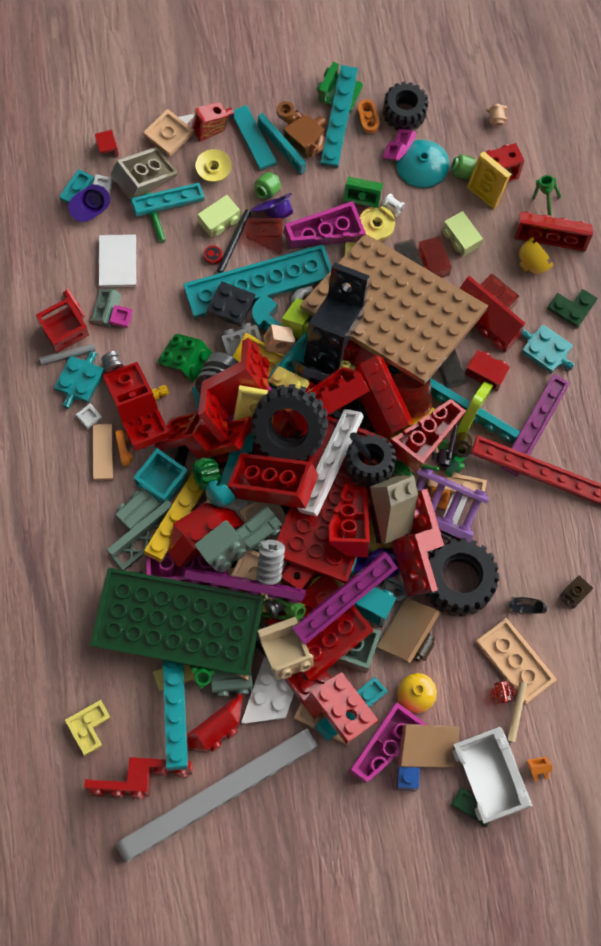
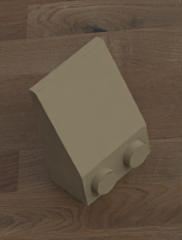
M155 147L117 160L110 175L130 199L154 191L177 176L178 172L162 151Z
M395 476L371 486L370 489L382 544H387L411 533L418 497L414 476Z

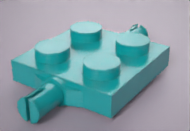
M542 325L533 334L523 329L521 336L528 340L526 346L522 349L521 353L550 374L561 364L570 371L575 364L566 359L568 352L573 347L571 343L545 325Z
M90 351L86 360L70 356L54 386L56 391L67 396L62 404L64 408L69 409L73 400L90 402L103 377L102 374L105 373L104 368L93 364L97 356L96 352Z

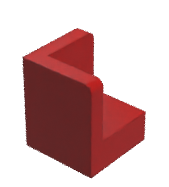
M112 129L95 134L96 144L101 154L114 151L115 157L119 156Z

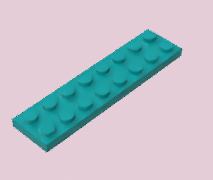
M324 244L183 283L195 319L209 315L207 314V308L221 281L256 294L255 302L263 293L268 297H273L319 284L330 273L332 267Z

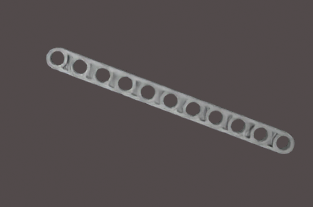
M309 729L301 731L117 842L115 846L123 861L127 863L315 750L318 744Z

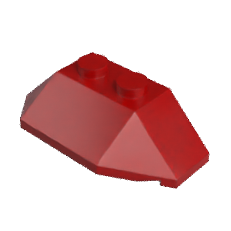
M206 502L173 523L168 553L179 569L201 555L195 544L225 520L235 530L244 525V522L235 510L225 507L219 508Z
M240 693L187 734V751L208 753L211 750L214 752L222 746L221 742L225 738L231 739L238 733L237 729L240 725L243 701Z

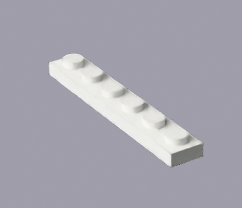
M344 409L316 468L319 476L306 509L298 508L300 513L318 516L346 456L348 446L352 443L350 434L357 432L364 417L361 412Z

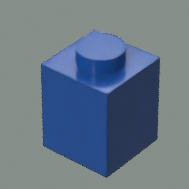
M399 766L397 769L396 790L417 791L419 789L420 768Z

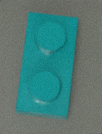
M78 169L59 196L60 200L69 205L71 198L75 194L92 185L94 177Z

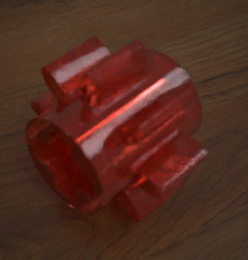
M509 681L494 683V689H491L492 700L497 699L498 704L512 702V696L516 694L515 686H509Z

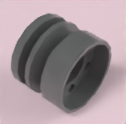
M216 352L211 354L206 359L202 370L195 379V387L198 393L201 395L203 381L239 363L238 360L225 353Z

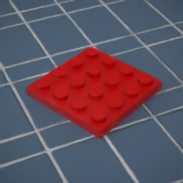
M322 576L306 589L305 598L303 601H299L305 605L304 617L339 589L333 579ZM354 605L306 644L309 653L313 656L314 666L305 671L304 674L311 682L374 631ZM285 612L278 613V615L287 616ZM271 618L266 624L271 626L285 620Z

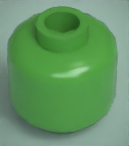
M463 154L454 157L451 163L453 175L461 179L470 180L476 165V159Z
M270 172L263 173L254 183L256 195L263 199L272 198L281 188L278 176Z

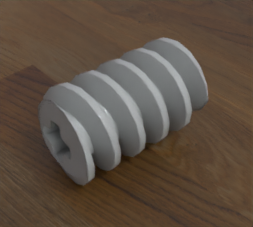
M266 540L262 543V547L259 549L256 576L259 583L273 585L281 580L285 546L281 542Z

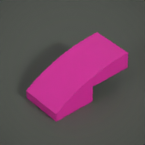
M399 129L394 142H388L382 158L398 161L411 146L416 133L413 130Z

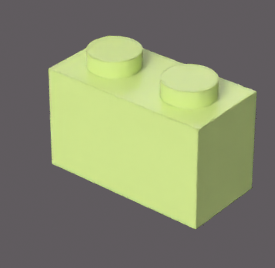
M225 195L198 214V223L211 238L222 234L227 227L235 225L240 219V209L228 195Z
M463 211L444 222V236L451 240L455 251L460 253L462 257L481 247L483 238Z

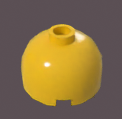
M530 238L520 248L519 258L521 262L519 265L525 272L529 270L532 274H543L550 270L554 264L553 262L548 263L549 256L537 242L533 244L534 239Z
M409 674L398 685V702L411 713H425L431 709L436 701L437 690L435 683L425 674Z

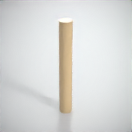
M519 681L508 741H516L527 682Z

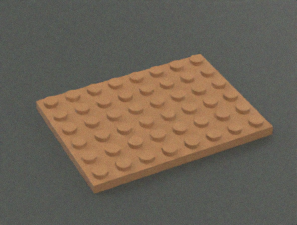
M367 234L363 235L338 263L370 276L364 316L350 337V340L374 355L383 357L384 361L423 385L427 383L488 308L487 304ZM331 271L300 304V309L312 317L328 295Z

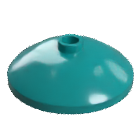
M414 140L407 152L398 161L396 160V169L401 179L410 186L422 189L431 188L440 184L446 178L449 171V158L446 151L437 143L430 140Z

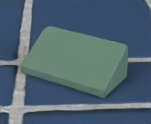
M100 289L90 323L112 327L113 325H110V318L114 305L119 306L121 294L115 289Z

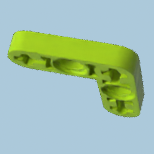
M485 381L479 388L457 429L456 435L461 432H468L480 407L491 392L492 384Z

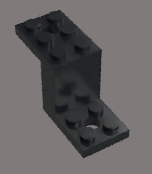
M334 262L331 268L328 295L308 326L304 363L332 374L342 367L345 345L364 316L370 280L369 275Z

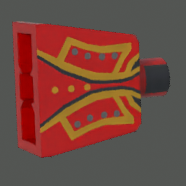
M219 102L195 108L192 129H194L199 142L223 132L226 128L227 120L234 118V112L232 108L224 109Z

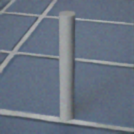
M93 343L39 359L41 365L96 350Z

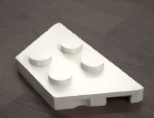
M265 656L241 722L244 725L254 722L286 719L294 692L284 679H275Z

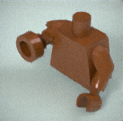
M280 102L277 106V116L288 123V126L283 129L284 138L307 159L322 152L325 143L324 129L322 128L326 124L324 117L319 115L313 120L309 115H304L297 110L294 112V105L291 102Z

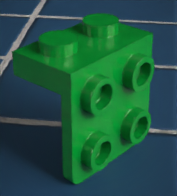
M332 62L330 68H326L325 78L323 82H319L317 87L319 92L318 101L333 106L339 76V63ZM356 81L350 112L353 110L363 89L362 82Z
M176 333L162 352L157 363L161 366L180 371L189 382H194L202 370L206 359L212 354V351L201 339Z

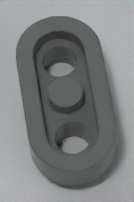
M393 577L385 578L382 581L384 584L382 587L376 586V588L382 591L385 589L393 594L395 590H399L401 595H393L396 598L395 602H402L407 597L404 583Z

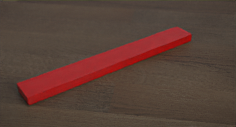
M478 435L475 437L471 455L601 505L600 483Z

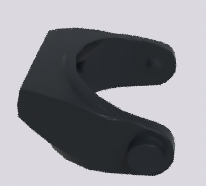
M511 597V602H508L510 611L530 614H545L547 612V605L540 599ZM517 602H529V603H533L534 606H533V605H529V604H516V603H517Z

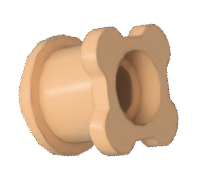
M494 104L486 108V112L490 113L489 123L495 127L502 126L507 121V118L504 116L507 106Z

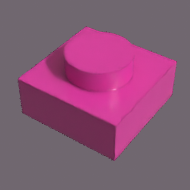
M114 305L110 325L128 329L133 309Z

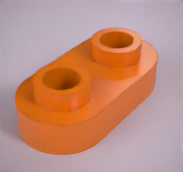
M369 99L360 101L358 104V115L362 130L368 134L375 133L379 129V118L375 103Z
M123 429L117 430L115 433L122 466H130L133 457L131 450L127 451L126 444H130L128 435L123 432Z

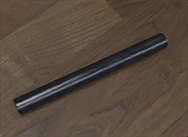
M245 209L216 270L218 273L224 272L251 215V211Z
M352 432L350 439L365 461L370 462L374 460L357 433Z

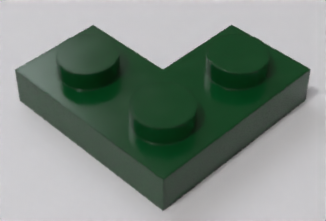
M582 289L574 302L557 292L548 305L547 310L578 329L598 298Z

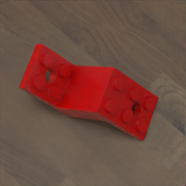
M249 337L242 341L241 362L202 382L198 416L220 443L227 440L229 416L235 413L239 386L242 385L267 391L269 388L270 362L267 357L262 356L258 345L253 343Z

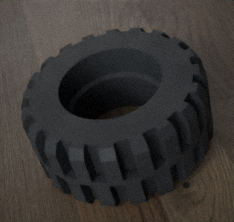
M289 384L286 388L285 385H280L276 390L272 388L266 395L261 397L251 418V434L255 435L253 440L255 444H260L259 450L262 453L266 451L269 453L268 457L304 461L308 455L312 457L316 450L321 447L327 432L328 414L327 410L323 409L324 403L321 399L317 400L315 398L316 394L313 391L309 394L306 392V387L303 386L297 389L295 384ZM281 409H292L299 412L307 421V432L298 438H286L280 435L272 425L273 414Z
M453 538L448 543L443 542L444 546L433 549L430 553L429 561L438 590L425 593V595L431 598L430 602L433 606L436 604L439 606L438 610L444 612V610L449 611V615L455 616L456 613L460 614V616H466L468 613L475 614L479 609H483L497 590V583L499 581V573H497L498 564L493 562V554H488L486 552L487 548L484 545L479 547L476 545L477 541L471 540L470 543L466 542V538H460L459 541ZM451 562L467 563L478 575L477 587L469 593H458L451 590L442 578L444 567Z

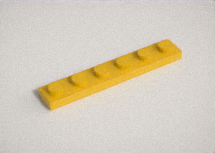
M193 472L144 550V555L162 563L169 551L173 523L191 513L204 493V490H200L198 485L195 484Z

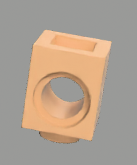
M271 324L264 335L266 351L287 354L295 343L292 328Z

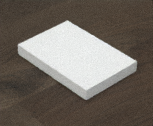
M99 235L100 288L136 287V235Z

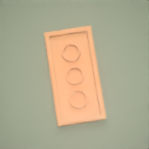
M507 618L475 641L516 694L519 681L527 682L523 702L525 705L557 680Z

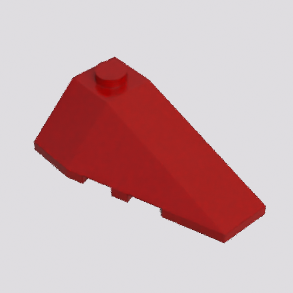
M347 479L332 520L329 523V544L348 557H368L370 534L366 485L360 487L357 485V481L353 483L351 479Z

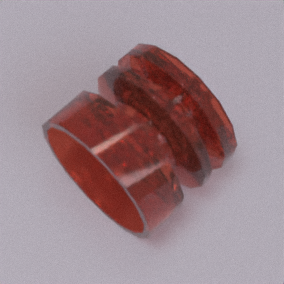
M404 372L394 375L393 380L411 418L422 417L430 413L432 410L431 378L423 385Z

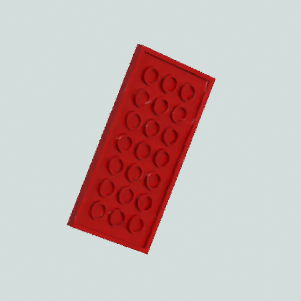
M327 416L328 427L323 443L316 450V453L312 457L310 456L308 461L312 462L315 469L339 422L338 419ZM358 428L356 432L358 436L363 435L367 437V434H371V436L375 437V433L362 428ZM346 456L318 516L300 513L297 507H290L277 541L285 546L284 561L342 583L348 581L356 557H348L329 544L328 527L338 505L347 479H351L347 475V470H345ZM367 488L368 517L370 522L371 511L369 505L374 503L371 489Z

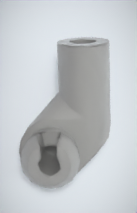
M312 286L297 289L291 297V302L293 303L296 298L303 299V297L309 296L311 290H313Z

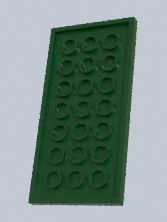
M108 567L90 646L249 677L265 597Z

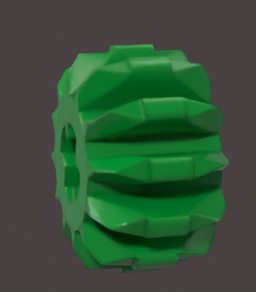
M209 457L195 461L192 472L198 488L206 491L207 483L214 480L218 481L216 483L218 486L221 475L215 460Z

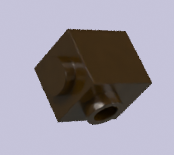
M578 575L563 590L560 596L567 606L575 608L593 590V587Z

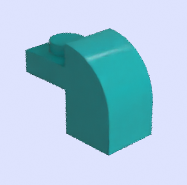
M264 293L255 302L252 309V322L257 325L259 332L263 328L267 332L271 324L281 326V323L273 318L278 312V304Z

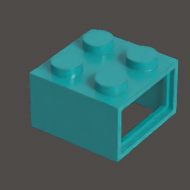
M157 448L133 479L137 487L146 489L151 496L163 504L165 501H170L188 479L189 474L185 467Z
M375 586L357 601L354 606L365 619L383 627L396 598L393 597L394 594L385 589L382 591Z

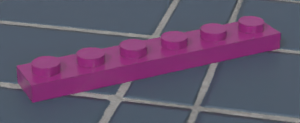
M555 373L552 375L511 449L530 456L570 382ZM501 466V468L516 477L520 474Z
M386 552L381 553L291 629L303 644H307L397 569L396 565Z
M192 567L185 570L184 578L190 579L189 582L196 584L207 582L211 587L219 588L222 585L227 586L232 591L243 589L248 590V593L252 595L263 593L268 594L267 597L272 599L284 597L287 598V601L293 603L303 601L306 594V589L280 584L264 585L254 579Z

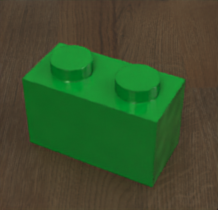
M348 176L343 201H353L356 204L378 208L384 183Z

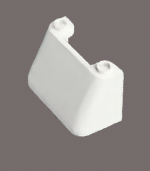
M501 727L454 744L455 749L452 750L457 762L461 761L477 800L478 808L475 809L479 821L483 820V823H487L532 807L527 789Z

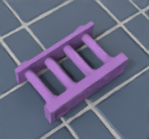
M420 468L416 473L420 475L416 485L419 491L423 490L427 479L438 483L431 499L434 513L445 486L456 490L446 515L442 518L436 516L439 529L458 538H466V541L470 542L474 534L470 526L481 502L488 503L489 497L486 496L487 493L476 489V491L432 473L433 470ZM463 494L474 498L464 523L459 526L454 524L452 519Z

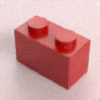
M477 350L466 369L465 375L482 384L485 381L492 384V389L498 392L509 372L510 366L503 360L491 357L485 351Z

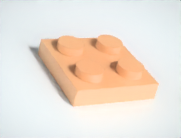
M167 109L143 134L168 156H171L194 134V129Z

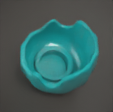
M217 480L208 482L206 485V496L214 506L224 508L236 500L232 491L225 484L217 486Z

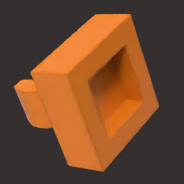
M436 487L431 488L430 499H432ZM444 489L436 509L446 511L451 491Z
M547 756L527 759V767L535 781H538V774H543L546 780L549 779V772H552V764Z

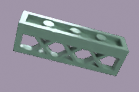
M168 500L107 549L108 554L122 570H126L144 555L146 545L152 539V537H149V531L160 526L157 524L163 521L172 506ZM145 540V548L134 550V543L136 541ZM123 552L131 553L130 560L125 564L117 558Z

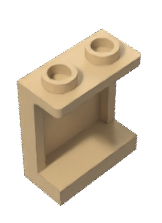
M296 617L258 630L260 644L276 680L286 679L299 671L305 672L314 666L313 656L309 653L306 644H303L291 629L298 623Z

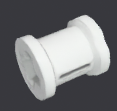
M390 193L384 199L381 207L387 208L397 217L403 211L405 203L399 202Z

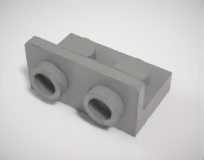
M251 322L242 324L241 329L235 331L233 328L224 330L223 335H220V339L223 342L226 354L233 356L245 333L262 341L257 325H252Z

